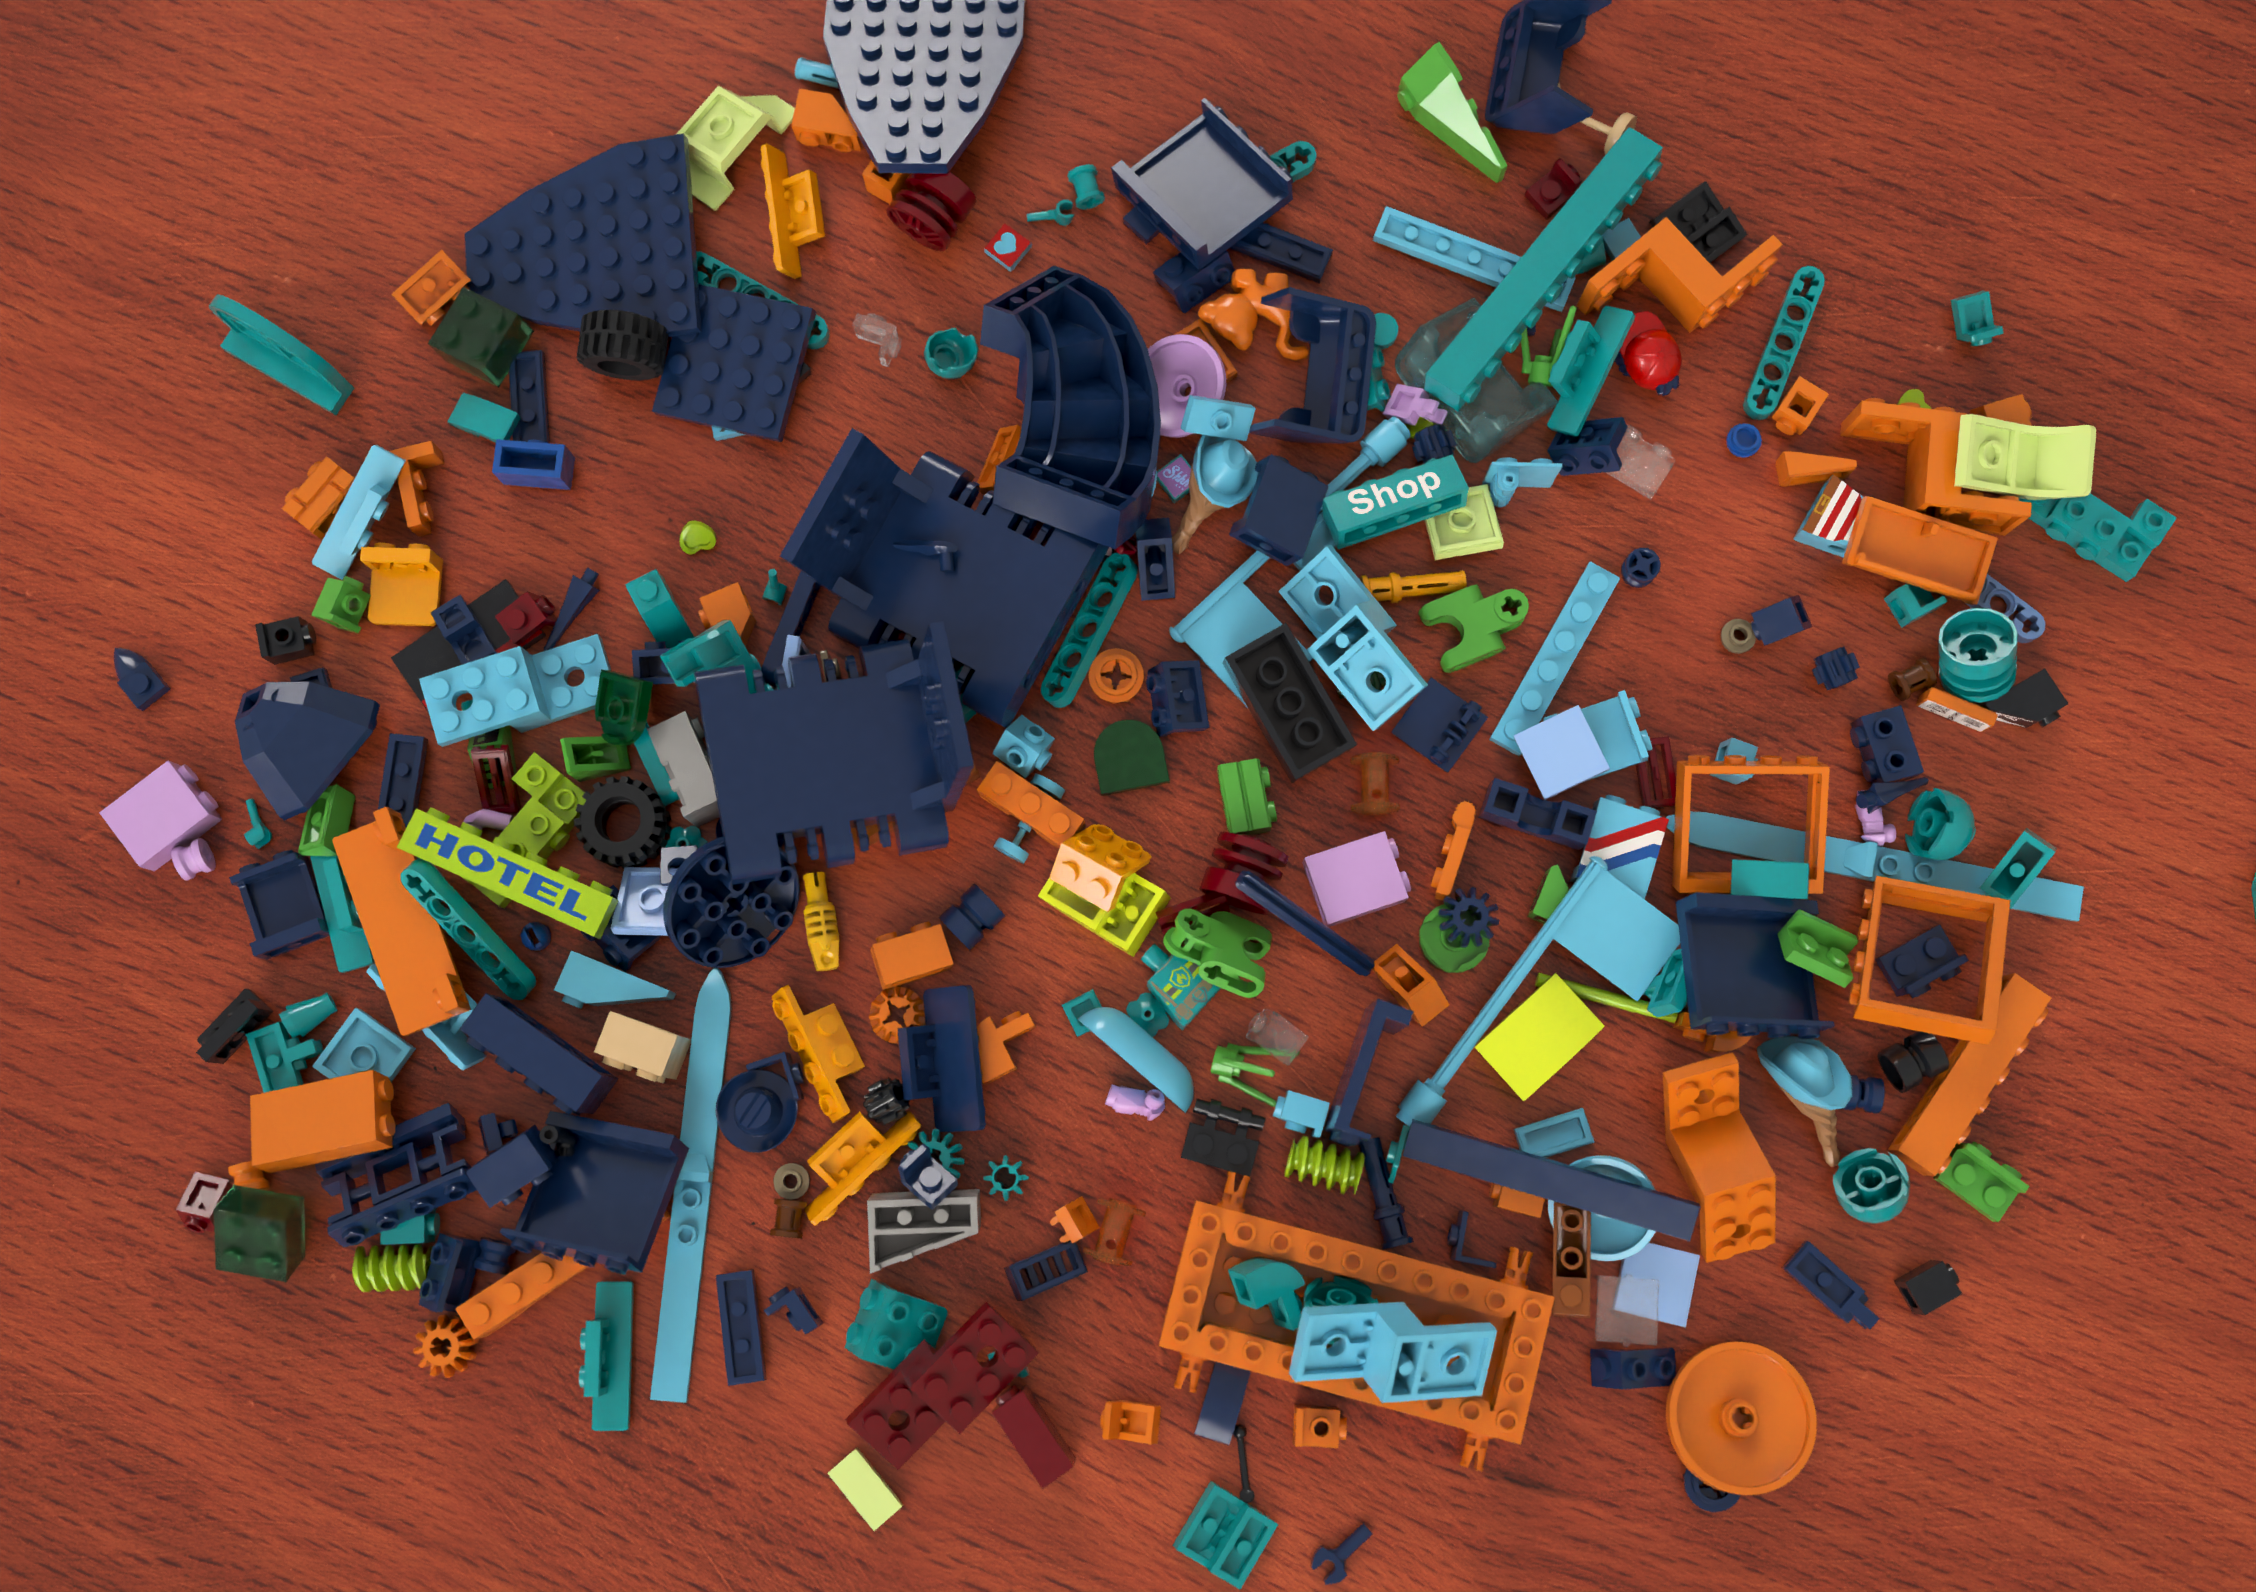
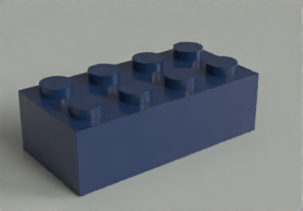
M485 993L460 1028L461 1031L469 1036L466 1039L468 1044L483 1053L488 1051L498 1056L495 1062L510 1073L516 1071L526 1076L523 1082L540 1094L544 1091L549 1095H553L555 1099L552 1103L570 1115L572 1112L579 1116L581 1113L594 1114L619 1079L509 1000Z

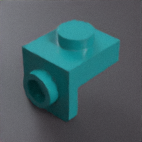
M1980 291L1951 300L1957 340L1971 342V346H1980L1991 343L1992 337L2004 333L2003 326L1994 325L1989 291Z

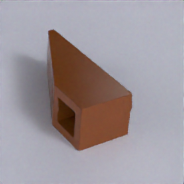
M1554 1202L1553 1296L1555 1298L1552 1314L1553 1317L1590 1318L1591 1212Z

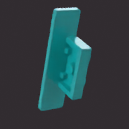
M1604 306L1594 327L1590 322L1577 320L1573 330L1566 337L1565 347L1558 361L1552 366L1548 380L1560 395L1547 423L1550 430L1575 437L1579 435L1635 319L1632 311Z
M310 856L338 971L346 973L374 964L375 961L338 856Z
M631 1281L598 1282L596 1284L595 1319L586 1321V1327H583L581 1330L580 1347L581 1350H585V1365H581L579 1370V1386L584 1388V1397H593V1431H626L630 1428L634 1284Z

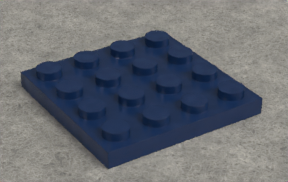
M698 284L702 332L673 336L671 338L652 412L664 417L709 427L712 426L782 443L817 312L810 307Z

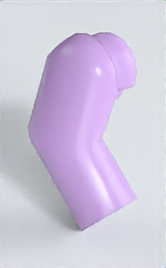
M482 809L466 816L463 822L480 830L488 827L503 831L513 820V815Z

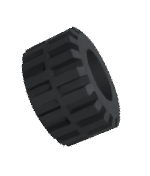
M621 310L588 312V314L583 315L581 322L577 361L596 373L618 379L648 380L660 377L664 371L668 342L667 328L651 318Z
M614 776L606 778L607 783L604 785L598 781L592 785L595 789L592 794L588 791L583 794L582 797L586 799L585 804H578L576 808L580 818L574 819V826L580 830L576 835L578 840L584 843L583 848L596 859L615 868L619 866L622 868L633 867V865L642 867L647 864L646 859L649 857L652 859L658 857L660 854L656 852L660 846L665 848L668 842L664 839L665 834H670L671 826L667 824V821L671 820L670 812L665 809L666 806L661 801L658 793L637 779L634 781L626 776H621L620 780ZM633 804L637 806L640 811L641 820L636 833L625 841H611L606 830L610 814L622 805Z

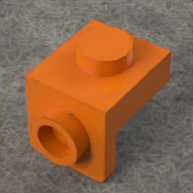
M1126 1400L1107 1401L1100 1420L1103 1429L1102 1438L1106 1440L1121 1439L1145 1444H1158L1161 1406Z

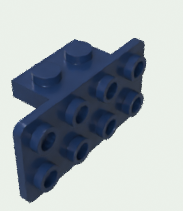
M971 985L926 989L923 994L926 1025L898 1028L904 1100L932 1097L935 1128L939 1129L940 1132L983 1130L986 1125V1111L983 1100L982 1071L980 1068L978 1046L979 1036L977 1033L976 1003L973 988Z

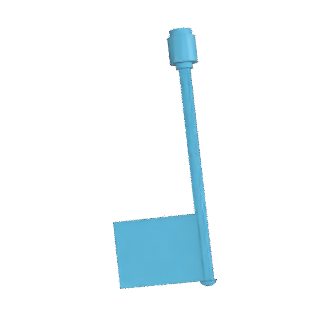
M1392 416L1389 420L1384 419L1360 441L1362 447L1361 455L1327 485L1329 487L1325 498L1335 491L1344 490L1370 465L1375 466L1377 464L1380 467H1384L1407 445V440L1411 437V433L1405 424L1397 417ZM1256 551L1174 628L1172 626L1169 628L1172 639L1178 643L1185 642L1246 707L1247 705L1222 664L1226 656L1283 625L1244 584L1252 574L1270 559V557L1259 551ZM1296 639L1300 648L1305 654L1307 660L1310 662L1313 659V657L1310 655L1307 649Z
M1591 856L1589 858L1591 861L1439 1069L1425 1083H1422L1420 1080L1416 1081L1398 1106L1400 1111L1396 1117L1407 1126H1411L1412 1119L1428 1124L1432 1123L1447 1102L1442 1097L1445 1092V1086L1553 939L1631 998L1638 1001L1680 944L1678 924L1607 871L1608 866L1602 858Z

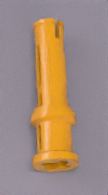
M1463 570L1404 577L1391 572L1386 577L1368 578L1366 575H1361L1359 578L1377 601L1390 600L1391 603H1398V601L1402 600V597L1452 593L1467 587L1466 574Z

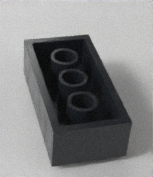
M1287 623L1224 658L1223 666L1291 783L1350 751L1357 745Z

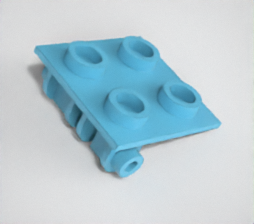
M1510 457L1499 458L1496 462H1491L1482 485L1488 484L1490 486L1494 506L1504 507L1509 503L1517 487L1550 488L1562 468V463H1552V460L1545 458L1534 459L1531 463L1517 462V459Z

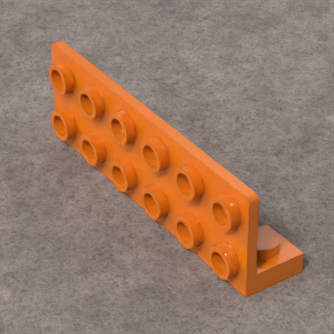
M386 806L373 812L376 819L375 822L334 837L332 842L399 1032L403 1036H408L470 1011L471 1008L442 927L407 891L401 882L400 876L402 871L414 860H417V858L397 848L406 827L401 813Z

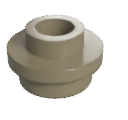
M1743 619L1729 621L1724 625L1720 633L1722 645L1728 651L1735 654L1747 652L1756 641L1751 624ZM1735 630L1743 632L1745 636L1743 641H1739L1734 637Z
M785 1164L775 1173L774 1188L785 1199H798L809 1188V1173L799 1164ZM790 1174L795 1175L797 1178V1185L794 1188H788L785 1184V1179Z

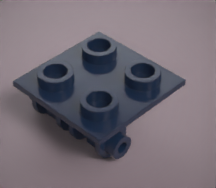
M1431 677L1427 682L1428 686L1419 693L1391 733L1448 773L1488 717L1480 712L1482 707L1472 700L1467 703Z

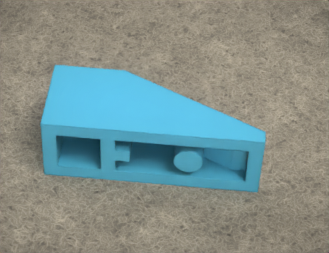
M571 951L554 991L564 994L563 1002L582 1009L584 1003L593 1006L664 1001L674 1000L676 995L675 992L574 951Z

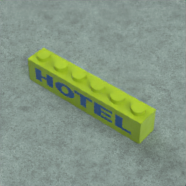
M430 807L428 812L425 813L416 808L397 848L601 939L619 900L610 896L612 889L595 881L589 887L578 882L580 875L560 866L558 872L545 867L548 860L528 851L525 857L512 852L515 845L495 837L493 842L487 841L480 837L483 831L462 822L459 828L448 823L450 816Z

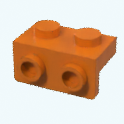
M441 249L391 295L420 326L426 321L432 326L446 313L442 307L450 299L457 303L471 291L467 286L471 279Z

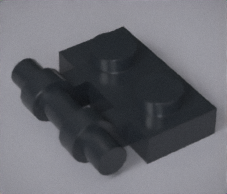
M1197 1098L1193 1112L1205 1115L1206 1120L1204 1126L1194 1123L1189 1124L1180 1158L1250 1177L1259 1142L1247 1139L1246 1134L1248 1128L1262 1131L1266 1117L1252 1114L1253 1110L1242 1107V1110L1223 1106L1221 1105L1222 1101L1211 1099L1208 1102ZM1217 1119L1237 1124L1235 1135L1215 1130Z

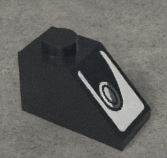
M2044 668L2013 686L2009 692L1998 699L1988 701L1981 707L1996 712L1998 714L1996 721L2027 728L2037 722L2041 727L2048 725L2061 717L2058 710L2069 703Z

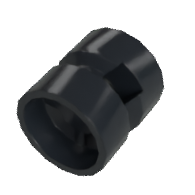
M1920 1031L1904 1038V1046L1900 1043H1895L1878 1052L1877 1056L1885 1076L1892 1086L1901 1093H1905L1922 1084L1923 1076L1933 1078L1949 1069L1947 1055L1936 1037L1931 1033Z

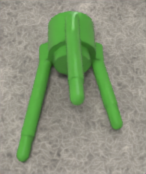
M1575 306L1570 307L1563 329H1556L1549 356L1535 355L1534 362H1531L1527 328L1521 334L1523 357L1521 373L1529 374V384L1553 387L1548 381L1550 372L1565 347V340L1570 333L1577 309Z
M1228 1043L1227 1048L1217 1046L1210 1073L1219 1075L1218 1081L1230 1084L1252 1097L1275 1107L1276 1100L1232 1077L1233 1075L1239 1077L1241 1070L1270 1077L1275 1075V1071L1244 1062L1245 1056L1239 1054L1298 1056L1300 1054L1299 1049L1239 1046Z

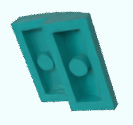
M1210 1481L1173 1546L1179 1552L1205 1566L1214 1575L1241 1589L1277 1528L1278 1523L1223 1487Z

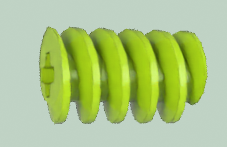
M1303 1135L1297 1144H1295V1138L1293 1140L1284 1177L1289 1178L1294 1170H1298L1299 1182H1303L1306 1176L1311 1174L1313 1186H1317L1320 1180L1325 1178L1326 1190L1330 1191L1334 1184L1338 1182L1340 1184V1194L1344 1195L1349 1187L1352 1186L1355 1195L1364 1166V1153L1358 1152L1354 1159L1351 1160L1350 1149L1344 1148L1340 1155L1337 1156L1335 1144H1330L1326 1151L1323 1152L1321 1140H1316L1313 1146L1309 1148L1308 1136Z
M415 1244L412 1255H409L407 1245H401L398 1255H395L393 1246L386 1245L384 1254L381 1256L379 1247L372 1246L369 1256H366L364 1246H358L355 1250L352 1268L355 1285L362 1292H371L373 1289L377 1292H382L388 1288L391 1291H399L402 1287L406 1291L414 1290L416 1287L420 1289L421 1284L427 1277L433 1247L430 1246L427 1254H424L422 1245Z

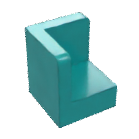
M1910 584L1897 588L1884 598L1901 628L1937 610L1948 602L1945 596L1935 600L1930 591Z

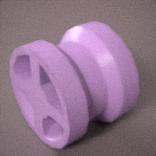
M202 838L193 840L190 846H177L171 850L173 864L178 874L184 880L193 879L196 873L201 871L205 873L211 872L216 867L213 853L209 845Z

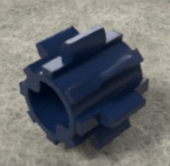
M1443 424L1426 427L1415 434V442L1412 449L1417 462L1423 461L1425 464L1432 458L1440 459L1452 454L1455 456L1453 451L1455 450L1454 447L1457 446L1452 431L1446 432Z
M1845 646L1814 659L1817 666L1812 669L1818 685L1824 683L1827 690L1837 688L1858 678L1855 670L1860 668L1854 652L1848 654Z

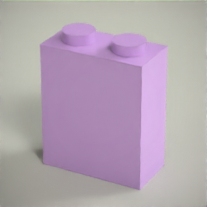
M169 760L99 812L141 868L156 871L172 859L171 850L173 848L189 846L193 840L198 839L222 820L215 810L219 807L217 802L208 792H202L196 785V782L199 780L198 777L185 764L180 766Z
M1385 831L1304 858L1302 863L1323 924L1327 927L1403 903L1409 898L1407 892L1411 891L1409 879L1405 871L1399 872L1395 859L1399 858L1397 845L1393 838H1387Z

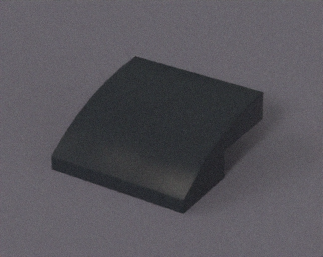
M1706 181L1700 183L1649 221L1653 228L1667 217L1709 263L1748 235L1730 207L1725 209L1722 207Z

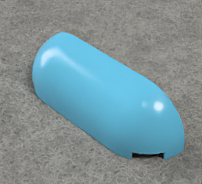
M1098 1007L1085 1012L1077 1019L1183 1112H1187L1194 1095V1084L1190 1072L1181 1061L1129 1016L1115 1008Z

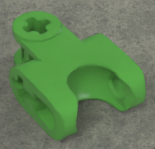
M1472 585L1425 604L1418 614L1426 626L1449 623L1460 632V644L1446 651L1440 661L1443 671L1445 673H1452L1505 650L1506 648L1500 635L1514 630L1522 624L1528 613L1529 603L1524 593L1516 589H1507L1483 598L1479 586ZM1505 604L1509 608L1516 607L1517 610L1514 616L1509 611L1503 612Z
M1183 909L1178 913L1175 919L1176 927L1170 928L1163 938L1166 949L1172 955L1198 964L1199 975L1203 980L1239 996L1253 998L1263 991L1266 973L1264 968L1251 960L1261 959L1270 950L1272 935L1269 930L1225 911L1215 912L1210 917L1194 909ZM1249 940H1257L1259 943H1253ZM1239 976L1249 979L1253 982H1246L1242 980Z

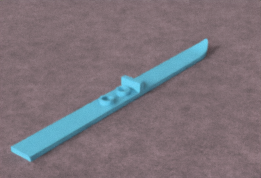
M1690 811L1689 844L1766 861L1804 863V831L1708 812ZM1675 814L1665 817L1669 819L1667 828L1673 833ZM1826 836L1824 872L1872 882L1875 881L1876 876L1990 896L1980 887L1994 870L1992 868L1951 860L1926 859L1915 856L1911 852L1880 847L1875 842L1860 843ZM2036 877L2011 909L2077 922L2080 918L2084 887Z
M713 968L709 972L699 991L695 1006L680 1141L689 1148L674 1188L650 1400L688 1402L719 1127L715 1108L718 1095L723 1088L732 1011L731 994L723 973L719 968Z

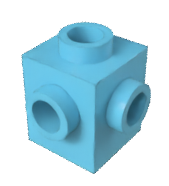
M1021 715L1005 729L992 754L1006 763L1013 771L1026 778L1036 768L1041 771L1052 757L1049 749L1055 738L1045 732L1042 727Z

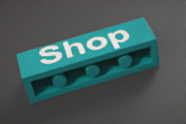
M1453 454L1440 459L1432 458L1420 466L1411 469L1403 468L1396 471L1393 475L1379 480L1371 479L1361 484V486L1346 491L1338 490L1333 492L1328 497L1323 498V518L1339 550L1467 505L1469 487Z

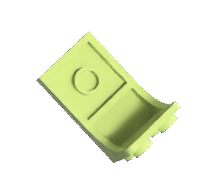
M1976 414L1961 415L1954 486L2006 496H2016L2027 500L2085 497L2090 494L2096 442V428L2094 426L2042 427L2018 424Z

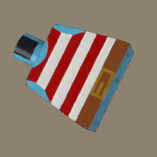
M1832 475L1823 484L1793 540L1844 557L1863 496L1837 476Z

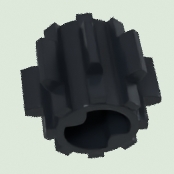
M888 1077L883 1081L879 1080L868 1086L869 1092L864 1096L865 1102H863V1105L868 1112L869 1118H873L876 1123L883 1121L884 1125H887L907 1115L905 1110L911 1106L909 1104L910 1100H904L903 1084L898 1079L891 1080Z

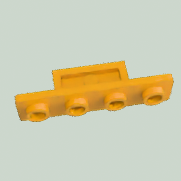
M764 144L761 146V167L765 177V198L770 215L769 229L774 246L773 261L779 272L797 279L802 276L798 246L825 236L817 173L806 170L789 177L785 153L769 144Z
M783 986L772 996L774 1013L778 1019L783 1021L788 1031L789 1044L795 1052H798L804 1064L805 1077L814 1085L819 1095L821 1110L826 1116H829L832 1123H835L850 1113V1109L836 1081L860 1071L865 1065L834 1003L803 1015L790 986Z
M859 1111L807 1160L809 1166L829 1185L804 1210L809 1221L814 1226L832 1217L837 1211L838 1205L848 1195L856 1194L864 1185L865 1179L872 1172L885 1167L890 1161L891 1155L901 1145H907L909 1141L916 1137L921 1124L911 1111H908L907 1115L898 1120L884 1135Z

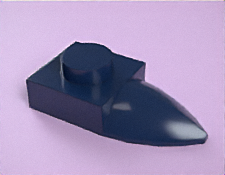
M114 649V667L120 680L117 683L138 709L144 711L170 690V687L144 657L127 649Z

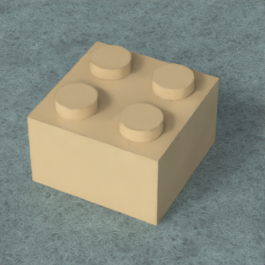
M610 1011L594 1052L604 1056L602 1061L604 1064L631 1071L632 1067H636L638 1069L635 1075L664 1084L666 1078L677 1080L691 1044V1039Z

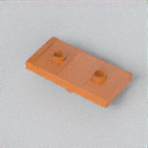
M1865 496L1861 500L1842 564L1920 587L1926 591L1945 595L1970 605H1977L1998 538L1870 496Z

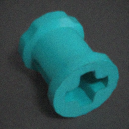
M1081 165L1072 169L1067 174L1070 183H1073L1077 195L1075 200L1076 207L1082 210L1094 208L1105 200L1104 192L1099 191L1095 177L1097 169L1094 165Z

